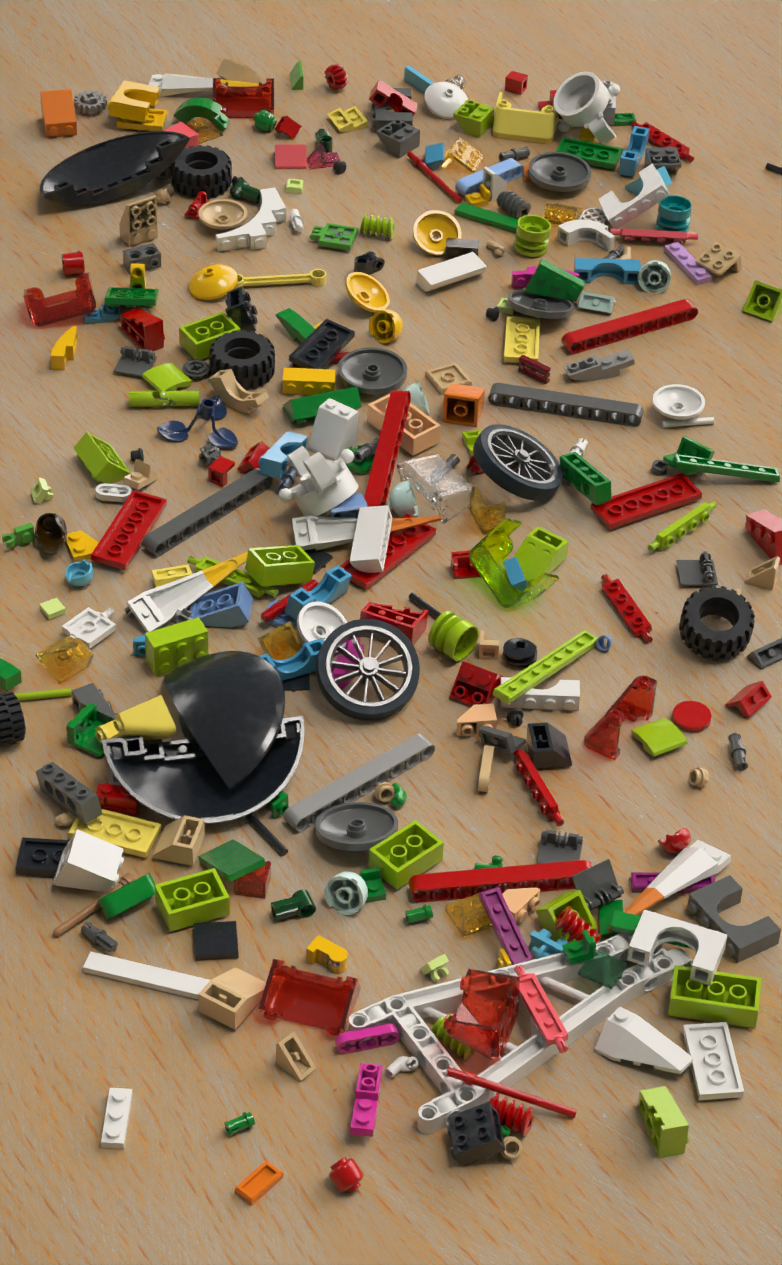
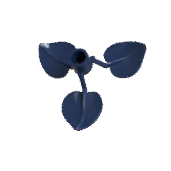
M220 395L203 399L197 408V414L187 428L182 422L175 420L165 422L157 427V431L165 439L172 442H182L188 439L189 435L187 432L190 431L200 415L204 420L211 419L213 432L209 434L208 440L213 446L228 449L238 445L237 437L231 430L227 428L217 430L215 427V420L222 419L227 414V409Z

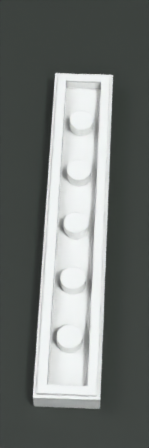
M91 951L83 966V972L193 999H198V994L210 981L209 979Z

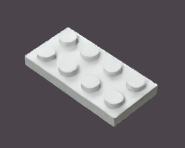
M727 1022L683 1025L687 1051L694 1059L691 1063L699 1100L743 1097L744 1088Z

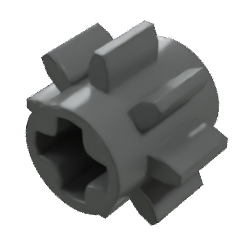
M208 444L200 448L202 453L199 454V460L203 465L210 466L221 456L217 446Z
M183 608L182 611L176 610L170 622L177 624L194 618L190 617L192 612Z

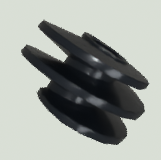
M512 638L504 643L503 657L510 664L527 668L537 661V646L527 639Z

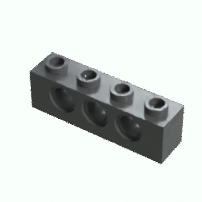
M51 762L35 771L41 791L85 824L102 815L98 795L55 763Z

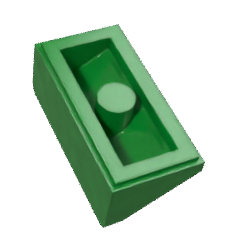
M623 900L605 902L603 906L601 904L598 905L599 933L601 938L609 939L620 934L614 931L608 933V928L612 923L614 911L623 912Z

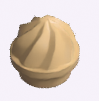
M161 188L155 193L159 204H167L170 201L167 188Z
M697 767L690 771L689 782L691 785L696 787L707 785L710 778L707 770Z
M388 782L378 783L374 791L375 797L379 801L389 802L394 797V787Z
M505 1137V1151L500 1152V1154L508 1160L518 1158L522 1152L521 1142L516 1137Z

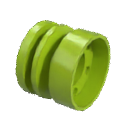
M526 215L519 218L514 241L515 250L522 255L530 257L544 255L548 249L551 223L537 215Z
M446 611L434 621L428 635V642L430 646L444 652L445 655L459 662L468 657L473 651L479 637L478 627L463 620L455 613Z

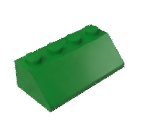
M357 387L290 399L283 404V408L291 423L297 422V424L306 423L307 419L312 418L315 421L319 406L329 398L356 411L362 406Z

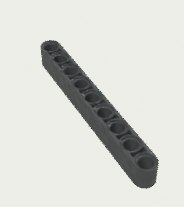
M494 383L488 397V401L496 406L632 427L640 425L644 412L643 407L635 403L504 383Z
M259 468L250 471L147 534L142 541V547L157 557L163 555L268 490L273 483V478L260 474Z

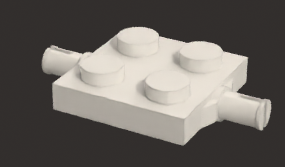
M88 607L62 625V632L69 636L63 640L64 646L69 647L74 642H79L90 649L116 630V624L108 618L115 614L114 610L108 608L105 612L100 613Z

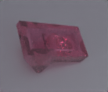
M322 144L306 159L310 170L333 167L334 162H341L337 152L326 153Z

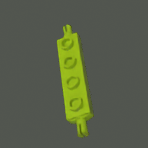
M715 501L709 504L704 502L657 534L654 542L647 545L650 552L655 549L663 551L677 540L682 539L689 532L694 531L699 525L708 521L710 512L717 508V503Z
M190 556L187 560V563L196 566V573L221 563L206 556L201 559ZM239 569L234 570L220 581L228 586L243 582L249 593L259 598L264 594L276 597L278 594L277 589L260 586L249 573Z

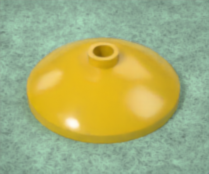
M432 210L418 217L413 227V237L416 244L424 252L435 256H442L446 252L447 238L461 239V228L457 220L450 214L439 210Z
M223 264L209 265L193 275L189 282V290L197 299H217L233 290L237 284L238 277L236 271L230 266Z
M353 272L348 275L345 280V288L348 296L356 305L369 312H376L388 307L390 302L389 295L379 281L362 272Z

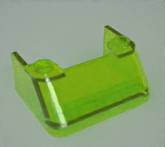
M509 518L501 521L471 549L469 554L471 562L500 605L504 608H514L538 598L560 579L558 575L542 573L536 580H529L527 582L528 587L522 592L511 585L503 562L508 560L507 556L513 550V542L509 535L522 523Z

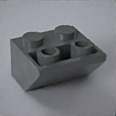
M399 119L393 120L376 131L386 151L398 158L403 157L420 145V130Z
M677 147L646 148L645 168L653 164L656 170L665 166L667 172H678L682 164Z

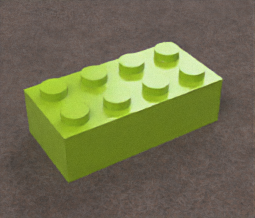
M674 966L669 1016L716 1023L727 1022L730 1025L756 1028L762 978L716 971L710 986L690 980L691 968Z

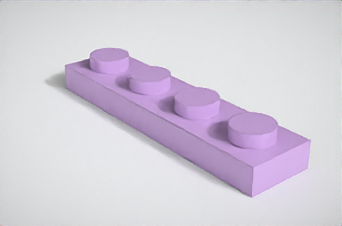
M679 242L664 246V252L696 285L711 282L712 276L696 263V259Z

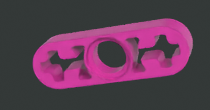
M385 1024L341 1033L335 1038V1044L339 1053L348 1054L393 1045L399 1040L400 1035L396 1025Z

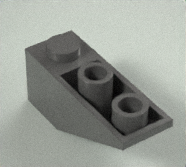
M94 683L72 690V705L78 713L91 702L97 705L98 720L104 723L115 720V716L118 713H114L110 702L104 699L101 689H97Z

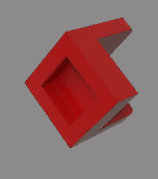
M511 71L505 77V91L522 95L527 89L528 75Z
M283 116L274 130L278 133L284 132L294 139L302 126L290 117Z
M220 456L208 467L209 481L224 487L227 484V472L235 466V462Z

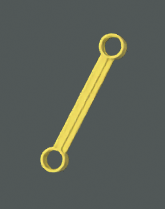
M314 269L309 274L243 277L237 274L238 281L233 290L242 286L244 288L310 283L313 286L320 287L326 284V272L322 269Z

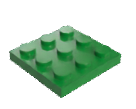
M109 287L105 295V304H109V307L126 305L128 308H134L136 305H140L143 308H153L157 303L159 289Z

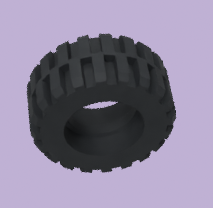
M208 145L184 148L177 159L171 164L172 185L182 195H187L190 198H197V194L200 191L206 192L207 199L212 196L217 197L219 194L227 191L232 183V162L230 157L223 150Z
M246 330L227 332L222 337L219 336L211 344L209 350L211 376L220 370L232 369L237 382L245 390L263 386L266 382L270 381L275 373L274 346L267 337L265 338L260 333L246 332Z
M710 586L709 589L704 587L699 589V593L697 591L693 592L685 601L679 623L681 639L685 640L684 644L688 648H692L693 653L696 655L699 653L705 659L710 657L712 660H719V658L726 660L730 656L735 657L739 655L740 652L746 649L753 632L755 615L754 611L751 610V604L748 601L745 602L746 598L742 594L738 595L737 591L733 589L728 590L724 586H721V588ZM709 615L721 616L727 619L733 628L725 631H716L704 625L701 618Z

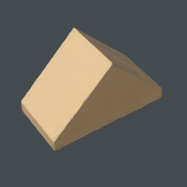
M777 556L750 569L745 582L750 585L773 590L777 580L780 558Z
M291 1031L276 1043V1064L298 1081L303 1080L316 1069V1066L294 1031Z

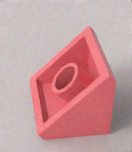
M275 144V169H307L306 144Z

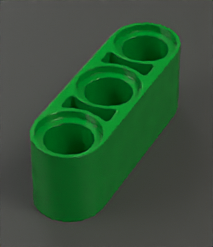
M148 873L99 898L97 901L106 919L155 895L156 884L151 874Z

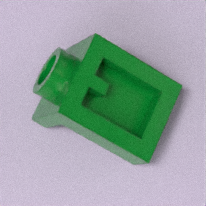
M283 791L268 803L271 806L272 818L276 819L278 816L284 815V812L289 808L288 794Z
M380 868L361 870L360 876L368 888V897L365 903L386 900Z
M582 930L583 940L562 945L563 953L569 965L594 958L593 949H596V942L593 936H589L587 930Z

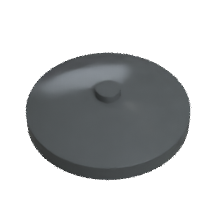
M546 152L535 156L530 161L528 175L535 184L542 188L557 192H571L579 190L589 183L591 168L586 161L573 154Z
M517 290L508 294V306L528 316L540 319H561L570 317L573 314L574 304L570 300L524 292L525 290Z
M375 347L361 348L351 351L342 357L338 365V377L347 388L357 387L358 393L370 395L385 394L403 385L407 378V365L402 357L390 350Z
M366 802L344 803L333 806L318 816L315 823L316 835L322 843L335 849L365 851L397 832L398 818L390 809L378 804Z

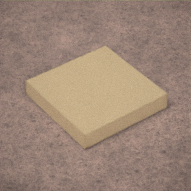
M456 363L425 371V377L441 395H444L451 383L472 386V381Z

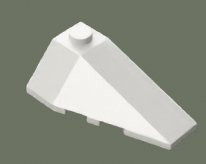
M620 1006L606 1020L595 1046V1052L613 1061L620 1062L621 1059L633 1061V1065L640 1066L641 1063L653 1065L658 1070L681 1074L694 1061L691 1055L641 1017Z

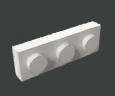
M109 1089L101 1148L124 1149L133 1095L132 1089Z

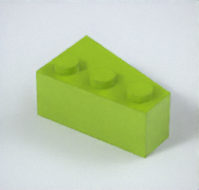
M666 1086L640 1090L638 1107L658 1158L684 1154L686 1144L689 1142V1124L674 1101L672 1094H670Z

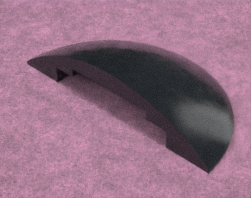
M149 131L117 137L90 146L53 167L41 181V195L45 199L68 204H94L126 196L147 185L163 173L177 159L190 138L177 132Z
M224 651L208 654L187 662L164 676L165 686L177 710L230 790L240 784L267 754L279 732L285 710V691L277 671L265 659L242 651Z
M303 716L283 718L279 732L267 754L257 767L232 790L223 781L195 738L162 742V739L143 741L142 735L104 739L101 742L106 760L114 776L121 786L139 803L153 812L174 820L185 815L204 819L205 824H215L233 821L256 812L272 801L286 787L299 764L303 750L305 728Z

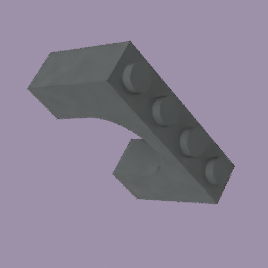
M393 88L411 99V88ZM372 102V127H375V134L377 130L395 119L413 126L412 113L387 111L393 108L387 104H384L381 108Z
M729 875L690 893L687 908L690 914L700 921L702 927L727 934L725 951L739 963L779 944L781 929L769 916L745 926L729 924L719 916L720 912L741 902L743 888Z

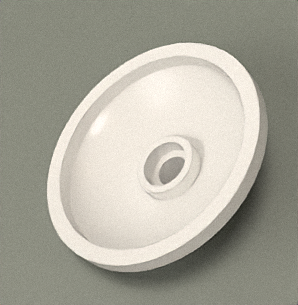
M447 82L431 84L424 94V102L427 108L433 114L444 119H455L453 113L468 100L466 94L459 87Z
M672 384L663 386L654 393L653 406L665 417L686 420L699 415L704 410L705 399L698 390L692 387Z
M311 602L305 605L297 617L298 630L305 642L320 638L325 641L336 628L347 623L344 616L336 608L323 602Z

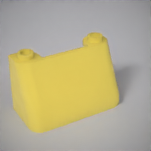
M162 695L117 714L115 720L95 728L97 731L96 737L100 743L104 739L142 735L143 741L157 739L164 741L176 733V726Z

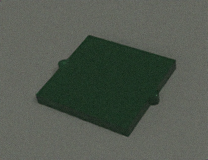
M593 949L594 958L584 961V964L578 971V975L612 989L617 981L622 979V974L628 967V963Z

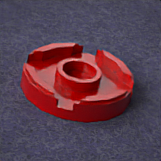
M692 700L678 703L672 713L673 723L680 726L681 730L691 733L701 732L704 728H708L712 717L711 711L706 705Z

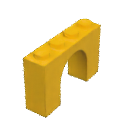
M124 81L122 85H119L118 90L115 91V95H112L111 101H108L107 110H109V116L146 122L149 116V107H155L158 103L160 87Z

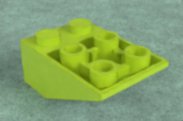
M539 526L526 536L513 557L518 559L527 583L536 587L567 558L568 540Z

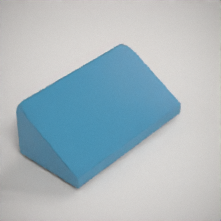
M443 142L425 147V163L435 170L445 161Z
M513 557L505 560L503 563L511 585L521 592L529 594L530 591L518 559Z

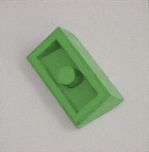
M298 61L290 72L292 90H303L304 76L301 61Z

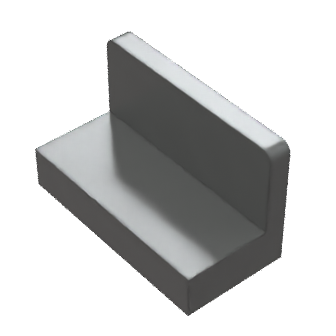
M485 725L478 729L482 746H495V750L512 754L526 744L524 738L514 736L509 732Z

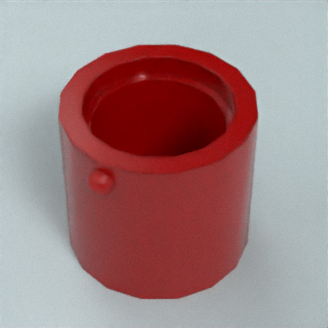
M82 252L62 254L64 275H83L85 273Z

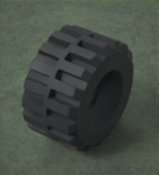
M13 692L0 694V746L22 741L25 738L26 726L23 711L18 698Z

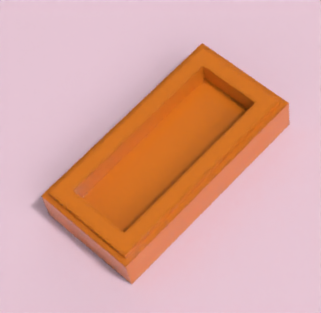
M266 1160L235 1187V1193L252 1206L283 1178L284 1173Z

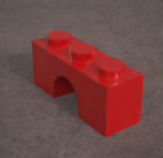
M378 80L370 92L369 100L381 108L384 104H387L395 112L412 113V117L416 112V102L381 80Z

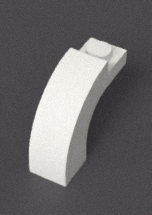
M568 221L559 225L557 240L566 246L580 241H590L609 252L614 250L615 236L608 232L607 225L597 221Z

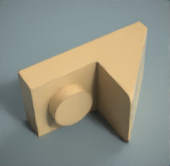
M136 459L134 472L124 477L123 484L139 490L156 481L158 476L150 464Z

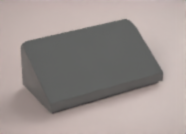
M782 638L752 651L747 657L759 669L781 660Z

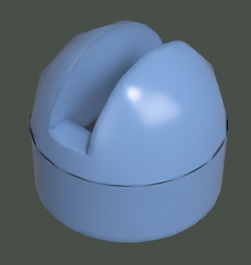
M602 635L596 641V646L601 651L610 649L613 644L611 637L608 635Z

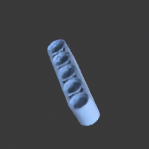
M512 158L488 167L507 182L519 178L524 172V166ZM483 170L458 180L455 190L464 197L474 192H480V185L483 182Z

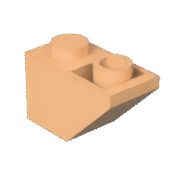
M494 704L473 705L457 719L456 736L480 735L478 729L483 725L496 729L497 718Z
M538 888L507 889L502 894L516 924L523 922L532 910H536L540 904V889Z

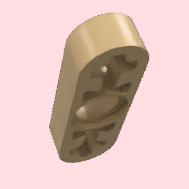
M484 745L478 791L488 792L495 746Z

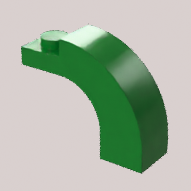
M206 98L186 100L177 108L173 115L185 125L196 117L208 119L222 132L230 122L227 116L220 112L222 106Z

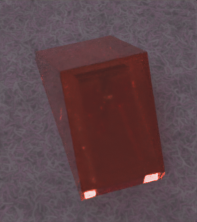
M267 861L265 866L234 880V893L240 896L266 899L271 879V862Z

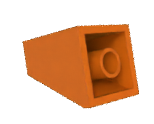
M71 89L40 91L42 121L46 138L77 135V122Z
M451 383L444 393L443 422L477 427L485 402V388Z

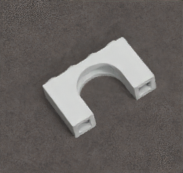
M653 164L639 172L643 181V189L633 200L621 203L612 190L599 198L604 213L614 229L621 228L670 195Z
M644 910L629 944L627 960L648 966L657 946L669 941L681 942L688 945L696 954L691 968L690 980L711 986L725 950L727 934Z

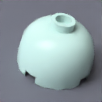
M659 260L648 261L639 271V285L647 293H650V291L657 292V294L664 292L669 287L671 281L669 267Z
M420 382L407 386L403 391H410L411 404L426 415H429L428 403L423 392H421L423 388Z
M408 480L396 484L390 492V498L387 499L390 510L394 509L395 513L400 517L406 514H410L413 517L418 516V505L415 503L416 496L411 482Z
M345 871L336 874L329 880L324 889L327 904L337 909V913L341 915L355 914L364 906L368 897V888L361 876L353 872Z

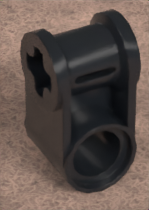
M369 251L355 257L354 272L370 275L380 271L385 264V260L377 257L373 251Z

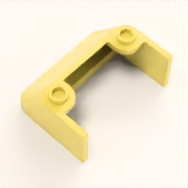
M499 92L493 122L492 135L494 137L542 144L553 142L559 114L553 106L547 105L542 108L541 112L511 108V103L507 100H502L503 92Z

